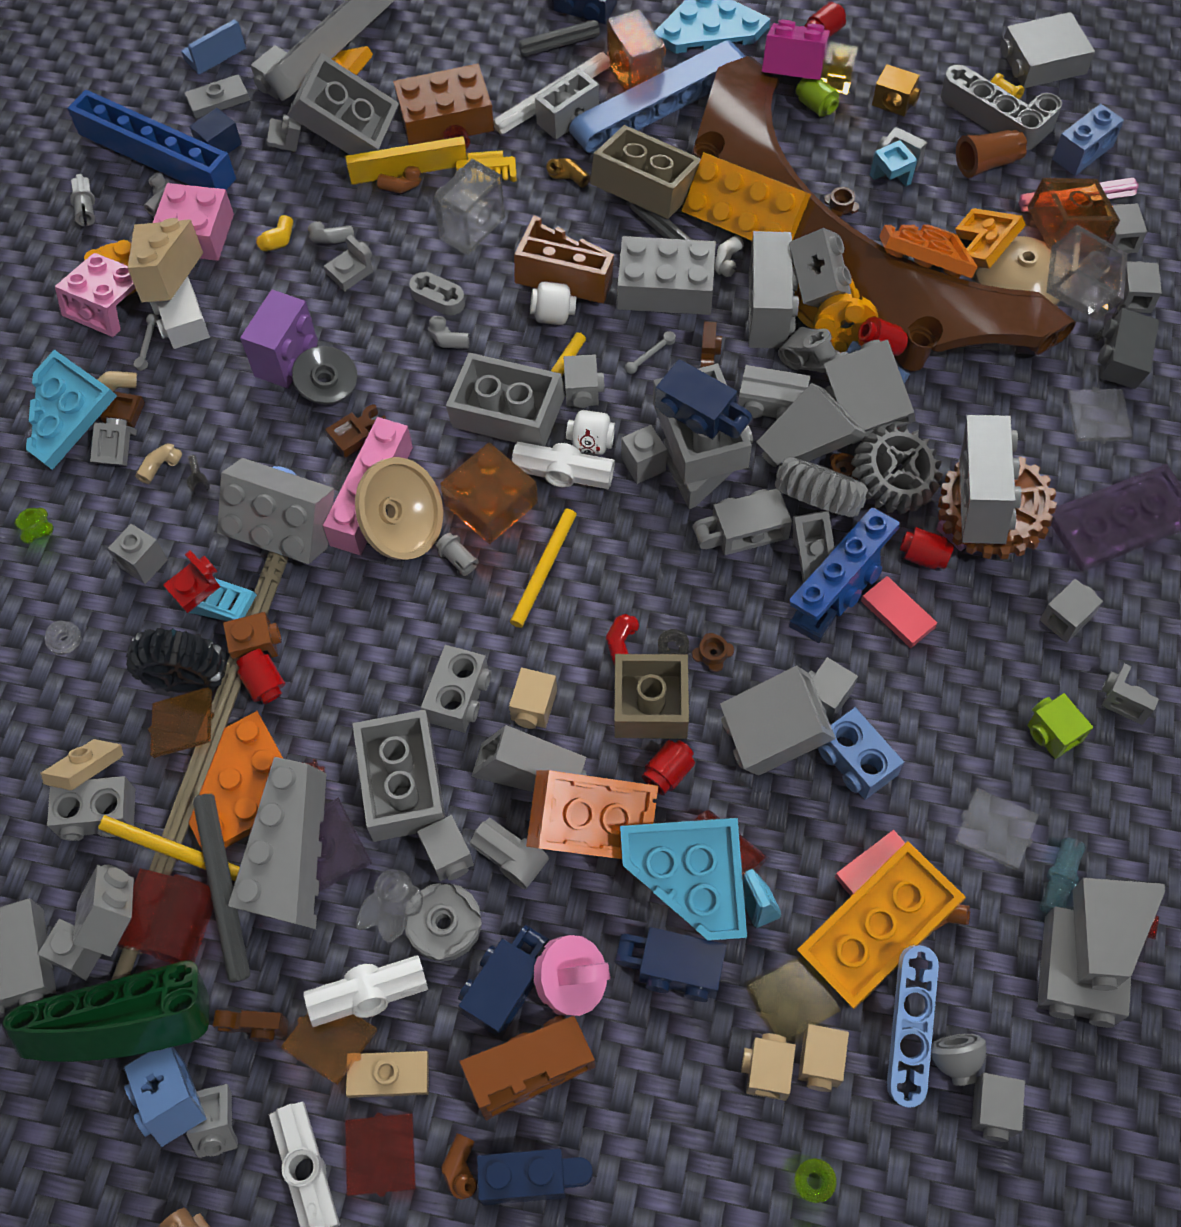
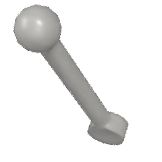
M149 314L146 317L148 325L140 356L134 361V366L139 371L145 370L148 366V362L145 359L153 328L157 325L156 321L159 320L155 314Z
M672 331L665 332L660 342L634 362H628L625 365V371L629 374H634L637 371V367L666 344H674L676 339L675 333Z

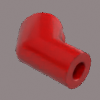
M622 614L616 617L606 635V642L614 665L615 654H629L625 640L628 635H633L635 631H638L639 622L635 616Z

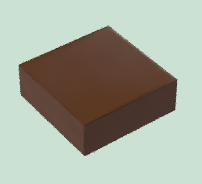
M113 391L117 397L101 414L100 418L103 423H106V418L127 420V426L135 428L145 404L143 397Z

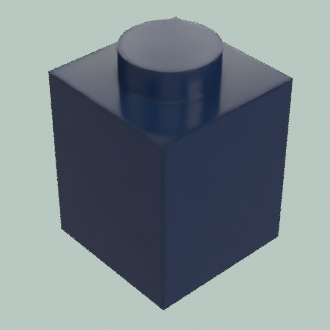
M215 108L189 126L193 138L224 152L230 153L242 144L236 123L218 108Z

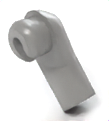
M313 222L308 226V232L310 233L308 237L315 244L346 242L345 238L349 235L354 237L351 225L324 229L323 223Z
M442 316L430 318L428 333L440 347L469 349V333L451 332L445 326L446 319Z

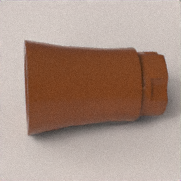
M1005 130L983 135H963L959 138L956 145L958 167L966 178H972L993 168L1011 164L1025 157L1027 153V140L1024 133L1018 130Z

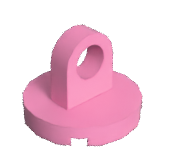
M565 935L550 940L544 946L546 948L543 950L542 955L537 957L534 965V984L538 997L558 1015L580 1016L592 1011L602 1000L607 980L610 979L608 963L604 962L603 955L595 944L583 936Z

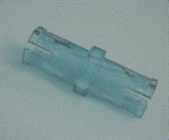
M1063 838L1061 840L1055 864L1048 870L1047 878L1049 882L1039 906L1040 910L1044 913H1047L1048 908L1052 910L1054 906L1066 908L1071 889L1078 884L1079 877L1077 871L1086 846L1082 842H1078L1077 847H1074L1076 839Z

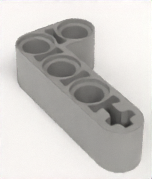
M953 65L947 69L941 91V99L945 104L991 133L1005 130L1023 132L1027 140L1026 150L1034 148L1052 132L1062 107L1061 99L1052 93H1042L1032 102L1026 104L963 65Z

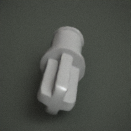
M77 174L76 178L71 179L72 194L70 195V202L74 207L76 223L85 226L84 217H86L87 225L90 226L95 222L93 211L95 197L91 193L89 179L83 177L82 174Z

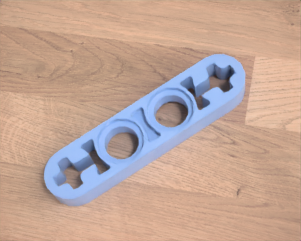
M911 945L905 948L899 957L888 1065L887 1091L894 1101L907 1108L920 1105L926 1097L939 964L936 954L930 948L922 945ZM918 952H921L922 959L928 961V967L922 968L919 973V981L927 982V989L915 985L906 986V979L915 981L916 970L909 966V959H915ZM911 993H919L925 1000V1009L918 1016H910L904 1008L905 998ZM908 1034L917 1035L921 1041V1050L914 1057H906L900 1050L901 1040ZM899 1061L911 1066L920 1065L918 1072L910 1069V1081L917 1085L916 1092H909L908 1098H904V1094L897 1089L898 1083L905 1082L907 1071L903 1067L898 1068Z

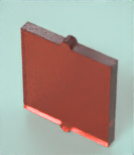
M377 1113L372 1118L345 1120L347 1196L377 1194L380 1197H384L387 1192L416 1190L413 1114L383 1116L382 1113Z

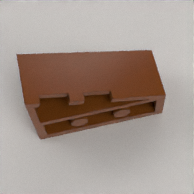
M533 215L514 254L515 283L537 288L544 281L567 284L570 288L571 296L604 304L613 281L614 254L582 238L578 242L565 236V230L559 227L553 230L543 225L541 218Z
M564 1015L547 1021L541 1029L531 1033L519 1034L506 1043L460 1061L478 1107L486 1121L596 1067L595 1059L575 1016L565 1018Z

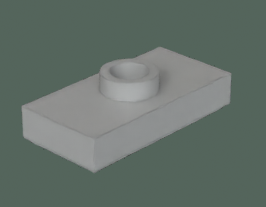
M239 74L184 92L196 119L205 116L215 108L224 110L250 101L248 92Z

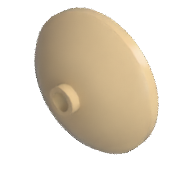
M1016 236L990 269L977 267L975 280L976 283L994 287L1036 291L1056 305L1061 301L1068 289L1070 273L1066 261L1053 247L1035 238Z
M392 457L373 464L360 479L355 496V512L360 530L368 543L380 554L394 560L414 559L428 552L437 541L443 523L441 495L429 473L412 460Z

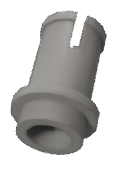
M447 533L438 540L436 544L438 555L446 557L460 571L461 575L466 576L477 567L476 564L479 563V560L460 543L458 535Z

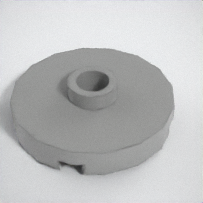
M441 883L432 884L419 891L408 904L405 918V933L413 948L425 958L440 962L455 960L469 952L478 940L482 927L480 908L472 894L461 886L455 884L441 885ZM442 918L451 920L450 925L446 929L437 927L438 921Z

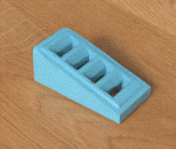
M216 579L220 588L207 597L205 602L202 601L189 612L231 621L245 617L257 595L254 591ZM234 598H237L231 611L228 610Z
M754 869L746 871L743 879L745 909L753 926L759 928L781 917V910L766 882Z

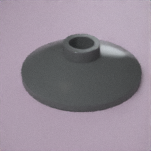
M317 346L307 349L298 356L293 365L292 379L297 391L306 399L318 404H334L343 401L354 391L357 384V369L353 360L343 351L330 346ZM327 378L330 382H321L319 380Z

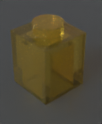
M829 42L821 79L839 93L848 94L854 74L858 47Z

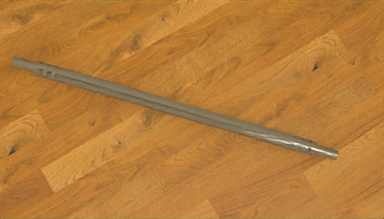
M269 551L254 591L257 596L246 616L265 612L268 615L288 562V557ZM230 656L228 659L225 676L222 678L221 685L217 688L161 836L179 844L184 842L189 828L188 822L194 809L193 800L200 794L243 683L237 673L239 668L236 664V661L241 657L232 659ZM157 851L155 852L133 910L132 918L119 948L122 950L111 980L130 976L137 955H142L177 859Z

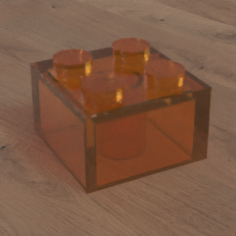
M639 9L607 19V56L610 58L609 68L624 92L665 71L663 66V56L666 55L665 44L661 38L656 36L650 20L645 19Z
M1042 178L1027 207L1048 249H1104L1120 222L1098 179Z
M490 442L440 483L444 504L489 544L495 541L538 503L536 481Z

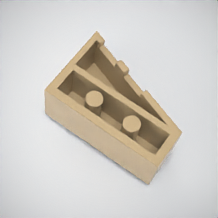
M169 218L158 223L134 225L128 271L141 302L171 300L202 256L203 251L191 219L178 221L177 218Z

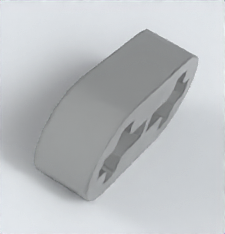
M428 272L415 274L409 282L412 298L424 306L445 315H456L465 307L464 292L455 283Z

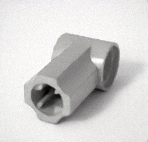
M490 817L479 825L470 841L471 847L498 865L501 872L522 889L528 888L550 859L542 849L527 847L526 838L519 839Z

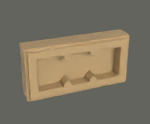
M93 739L82 747L71 750L68 756L41 772L43 784L72 791L124 756L122 746L117 743Z
M428 1051L347 1054L346 1096L348 1098L428 1095Z

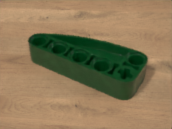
M181 961L18 1006L5 1016L3 1027L17 1055L23 1059L77 1062L126 1057L158 1051L198 1040L206 1033L209 1026V995L197 964L192 961Z

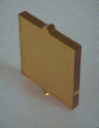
M207 687L153 703L152 726L148 729L151 733L150 755L152 757H160L211 742V719L214 718L215 714L211 711L212 690Z
M307 1013L304 1017L298 1018L299 1024L281 1048L338 1085L354 1061L361 1059L362 1051L376 1034L377 1028L354 1014L312 1027L309 1014Z

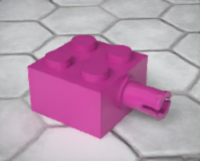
M778 20V24L773 23L766 38L762 72L820 80L825 66L830 31L824 30V26L820 24H807V27L795 26L796 22L790 20Z

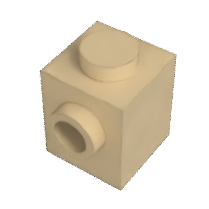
M763 1034L762 1038L755 1037L752 1049L744 1048L741 1073L748 1074L746 1094L786 1101L791 1090L796 1044L786 1043V1037L777 1034Z

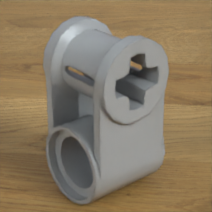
M799 327L778 350V355L781 361L791 369L824 373L827 372L824 363L829 362L832 356L840 352L834 349L830 341L832 335L828 329Z

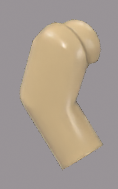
M107 371L97 380L112 391H115L118 387L136 389L137 374L134 372Z
M165 443L146 456L135 477L145 484H150L164 461L170 466H175L182 457L181 450L174 448L173 444Z

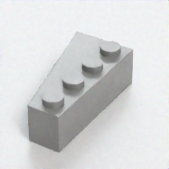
M274 757L231 894L229 907L316 929L317 915H314L315 896H318L319 880H316L317 859L321 857L322 842L319 841L320 823L324 819L326 773L306 763Z

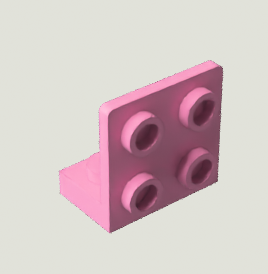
M93 253L55 286L63 317L111 337H114L121 331L116 305L135 289L128 266L97 253Z

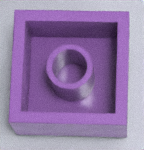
M272 289L240 337L254 377L288 388L293 381L292 369L295 360L307 349L317 347L318 343L306 301Z

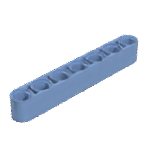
M723 41L583 112L571 122L569 132L586 152L594 153L622 126L626 125L635 130H640L710 94L717 68L746 56L731 41Z

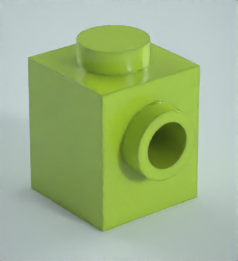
M1065 693L1054 700L1047 697L1040 701L1032 709L1034 715L1027 725L1030 728L1033 739L1039 745L1045 746L1055 759L1083 742L1093 729L1090 722Z

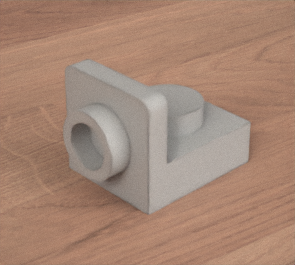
M284 114L282 120L270 119L267 145L296 152L301 124Z
M895 127L888 136L881 138L876 151L901 140L917 159L915 170H917L922 163L927 141Z
M352 235L345 238L348 250L324 265L326 274L344 291L374 272L371 262V250L363 241L359 243Z
M106 418V423L94 422L90 462L127 466L130 435L136 436L137 429L127 426V420Z
M1124 663L1118 673L1111 671L1106 678L1101 690L1107 694L1101 706L1143 725L1154 711L1159 699L1150 695L1141 687L1125 683L1131 666Z
M228 1084L196 1091L207 1118L186 1132L198 1157L217 1156L225 1151L236 1149L238 1147V1139L232 1128V1092Z

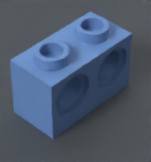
M1100 103L1061 133L1052 160L1076 176L1114 146L1124 119Z
M856 707L831 724L836 739L818 748L825 762L829 765L834 764L843 774L842 778L846 786L853 793H859L864 800L896 778L904 764L900 756ZM846 737L854 745L850 747L843 746L837 741V738ZM865 764L872 765L876 768L878 774H867L861 766Z

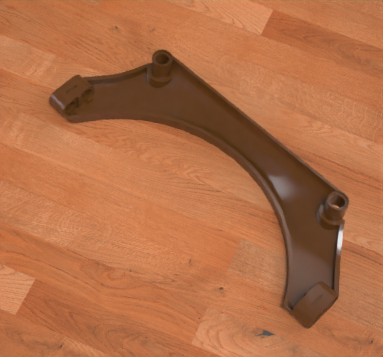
M751 56L728 62L717 68L692 155L702 158L703 152L811 194L793 240L822 228L835 232L841 237L844 244V253H842L844 264L850 271L855 288L859 291V299L863 300L862 297L870 300L876 307L879 318L902 327L904 332L907 333L908 343L905 350L899 356H894L903 368L910 371L921 370L932 350L942 352L952 348L984 343L1025 346L1039 355L1062 342L1072 332L1076 321L1039 292L983 285L921 266L905 257L899 258L887 253L885 247L851 227L824 205L802 182L787 161L777 141L772 123L771 105L773 93L778 87L780 79L772 73L762 72V65Z

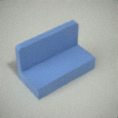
M232 20L192 42L181 52L184 60L200 75L246 49L239 23L236 20Z

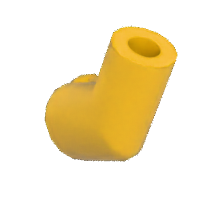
M287 215L280 216L277 228L264 231L262 235L257 237L256 243L258 248L262 251H268L287 246L292 232L293 219Z

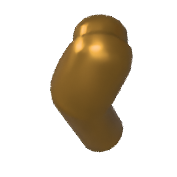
M553 158L546 164V171L554 179H572L581 188L587 186L590 182L591 176L572 159Z

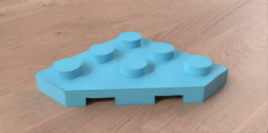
M685 0L653 32V42L674 53L687 52V48L703 46V50H708L727 40L731 42L742 41V45L754 44L769 28L770 18L734 0Z
M53 350L33 373L32 384L36 387L35 399L30 400L28 421L32 424V435L27 438L26 450L52 470L117 397L110 388L56 350Z
M738 818L620 826L623 866L695 928L705 939L747 938Z

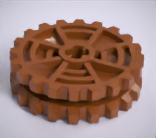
M1018 457L1020 463L1019 477L1014 482L1015 486L1021 487L1020 508H1015L1016 526L1015 530H1009L1006 544L962 543L959 462H957L954 467L955 472L948 471L945 476L946 483H942L940 494L943 496H940L938 507L941 508L938 512L939 521H946L943 524L942 530L945 534H953L952 542L956 546L964 544L967 546L966 552L970 554L976 551L982 552L983 558L990 559L992 554L998 555L1001 560L1008 559L1010 553H1014L1018 557L1025 555L1027 547L1034 550L1039 545V539L1046 538L1049 531L1047 527H1050L1053 516L1051 514L1055 513L1057 502L1053 500L1055 499L1056 491L1055 488H1048L1051 482L1048 475L1041 476L1039 474L1041 469L1036 464L1029 466L1025 464L1026 458Z

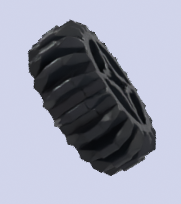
M157 628L156 631L147 629L144 632L136 633L135 638H132L131 645L128 646L126 654L127 671L132 674V677L141 680L144 685H152L154 689L160 688L167 692L173 691L189 694L198 692L205 694L207 691L216 690L217 686L221 685L226 671V653L222 651V647L218 644H213L211 639H203L200 634H190L187 630L182 632L176 631L174 628L171 630Z

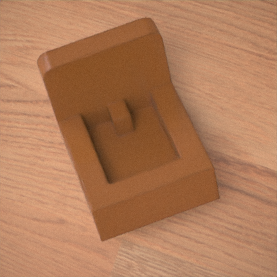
M265 612L223 622L228 651L232 659L242 657L256 649L268 650L271 658L279 656L276 645L282 643L277 623H270Z

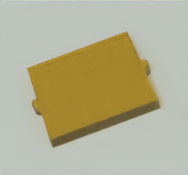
M803 956L747 986L761 1010V1019H766L773 1033L786 1037V1041L803 1033L808 1024L817 1025L841 1011L826 987L827 981L821 978L818 971Z

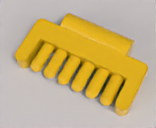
M503 150L468 153V160H458L456 162L459 186L465 184L464 174L466 182L471 183V173H473V181L475 183L479 181V173L481 182H485L486 172L488 174V181L492 182L494 180L493 172H495L496 181H500L501 171L503 180H508L509 171L510 181H517L515 157H503Z

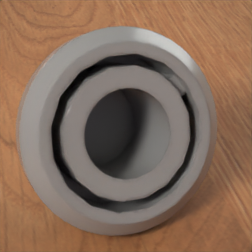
M957 1034L943 1037L932 1043L931 1058L943 1073L952 1078L954 1085H969L977 1081L976 1073L985 1061L986 1041L975 1034Z

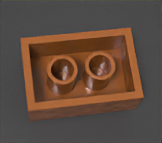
M479 63L393 81L396 99L399 103L398 109L408 145L462 136L467 137L494 131L492 104Z

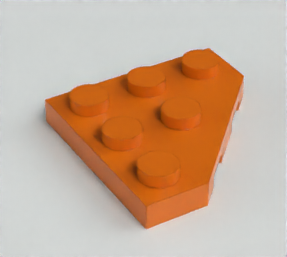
M884 225L879 238L887 253L902 258L903 255L914 258L917 264L927 268H931L932 265L941 267L943 272L956 278H960L961 275L969 278L973 277L978 266L957 234L932 225H923L921 230H918L919 227L915 225H901L898 231H895L896 227L892 225Z
M258 711L224 728L199 794H213L215 796L225 848L250 835L274 757L283 758ZM193 809L188 823L202 849L195 811Z

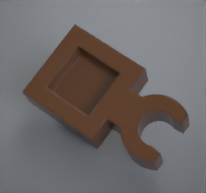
M704 322L700 368L713 365L714 355H721L722 336L716 335L717 322Z
M372 404L366 407L359 418L352 412L325 429L327 437L345 458L362 448L375 422L372 418L378 415L376 405Z
M215 1010L213 1027L218 1028L219 1032H245L247 1035H250L249 1039L253 1041L273 1042L274 1036H287L289 1021L282 1013L241 1010V1013Z

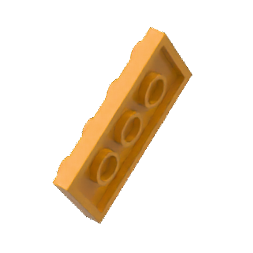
M703 152L682 212L749 240L753 239V231L792 232L793 241L811 194Z
M907 841L797 951L855 1009L898 967L902 951L911 945H920L966 899V896Z

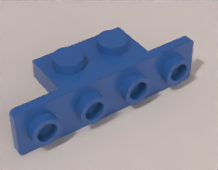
M871 508L790 598V605L814 620H819L829 608L838 611L837 615L839 617L848 607L852 608L860 599L864 588L869 583L873 584L879 578L882 572L880 550L899 529V521L875 508Z

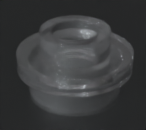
M56 621L49 625L45 632L47 648L57 655H65L74 651L81 641V632L72 622ZM68 636L66 640L59 642L62 637Z

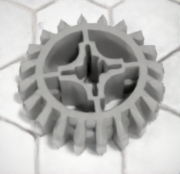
M894 423L886 428L878 427L862 439V442L855 449L854 453L856 455L851 462V465L856 467L851 477L860 479L859 482L865 484L868 489L866 498H873L875 500V508L885 505L887 514L897 510L901 515L908 510L913 512L918 510L923 504L926 505L940 487L938 482L943 474L938 471L942 461L934 459L938 449H929L927 446L930 438L921 440L918 438L919 430L913 431L910 434L907 425L897 429ZM899 464H902L898 471L894 474L891 473Z
M794 457L784 458L776 474L775 487L782 493L809 505L842 516H858L867 499L868 489L864 483L832 469Z

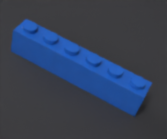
M85 89L67 108L79 135L190 186L227 190L236 180L227 152Z

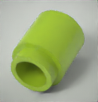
M802 78L798 83L796 95L799 96V101L817 115L824 117L827 114H832L839 105V92L821 78L820 80Z

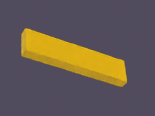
M463 136L345 156L351 185L377 181L380 174L401 177L405 175L404 170L408 166H416L420 169L421 173L455 168L458 160H467Z

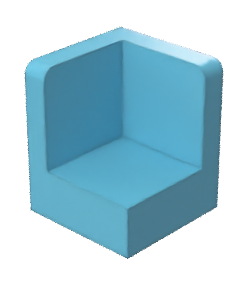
M901 140L875 151L870 176L873 180L884 175L890 180L897 177L904 186H908L912 183L917 159Z

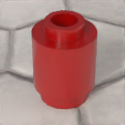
M828 2L810 16L804 26L807 27V24L823 25L824 30L830 31V38L846 25L845 10L839 4Z
M875 316L863 322L858 331L861 347L873 340H880L882 342L888 339L894 356L902 354L908 343L907 333L904 332L902 327Z
M915 527L912 533L906 531L899 550L905 552L903 559L933 570H936V568L945 570L952 555L954 544L947 542L946 537Z
M262 649L251 651L236 661L239 668L237 673L254 702L262 700L263 704H267L283 694L281 688L286 683L269 654L264 655Z
M667 740L645 766L646 771L642 775L643 781L646 784L658 786V794L665 795L667 791H673L694 767L695 761L692 758L694 752L687 744L680 740L676 742Z

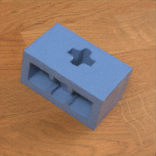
M174 1047L148 1052L124 1067L129 1080V1084L125 1085L124 1088L134 1107H138L139 1112L134 1114V1119L145 1137L152 1134L161 1147L207 1119L187 1065Z

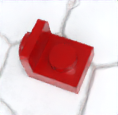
M191 550L185 554L190 564L163 584L165 589L186 613H189L220 588V585L213 576L218 572L205 556L198 559Z

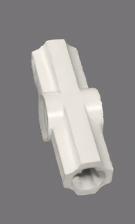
M517 442L514 446L511 462V471L545 477L550 484L558 487H570L573 483L609 489L615 467L614 459L582 454L578 448L567 443H558L553 448Z
M417 955L379 968L373 964L358 965L349 970L342 980L304 991V999L312 1027L352 1014L360 1018L375 1016L384 1011L389 1002L426 991L428 987L419 956Z
M305 1103L289 1104L269 1114L282 1160V1175L289 1185L300 1227L340 1226L326 1178V1164L320 1157ZM304 1159H311L313 1162L312 1174L307 1179L298 1181L295 1176L296 1166Z

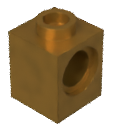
M887 64L876 83L872 106L905 116L910 105L915 106L919 99L921 89L917 88L920 75Z

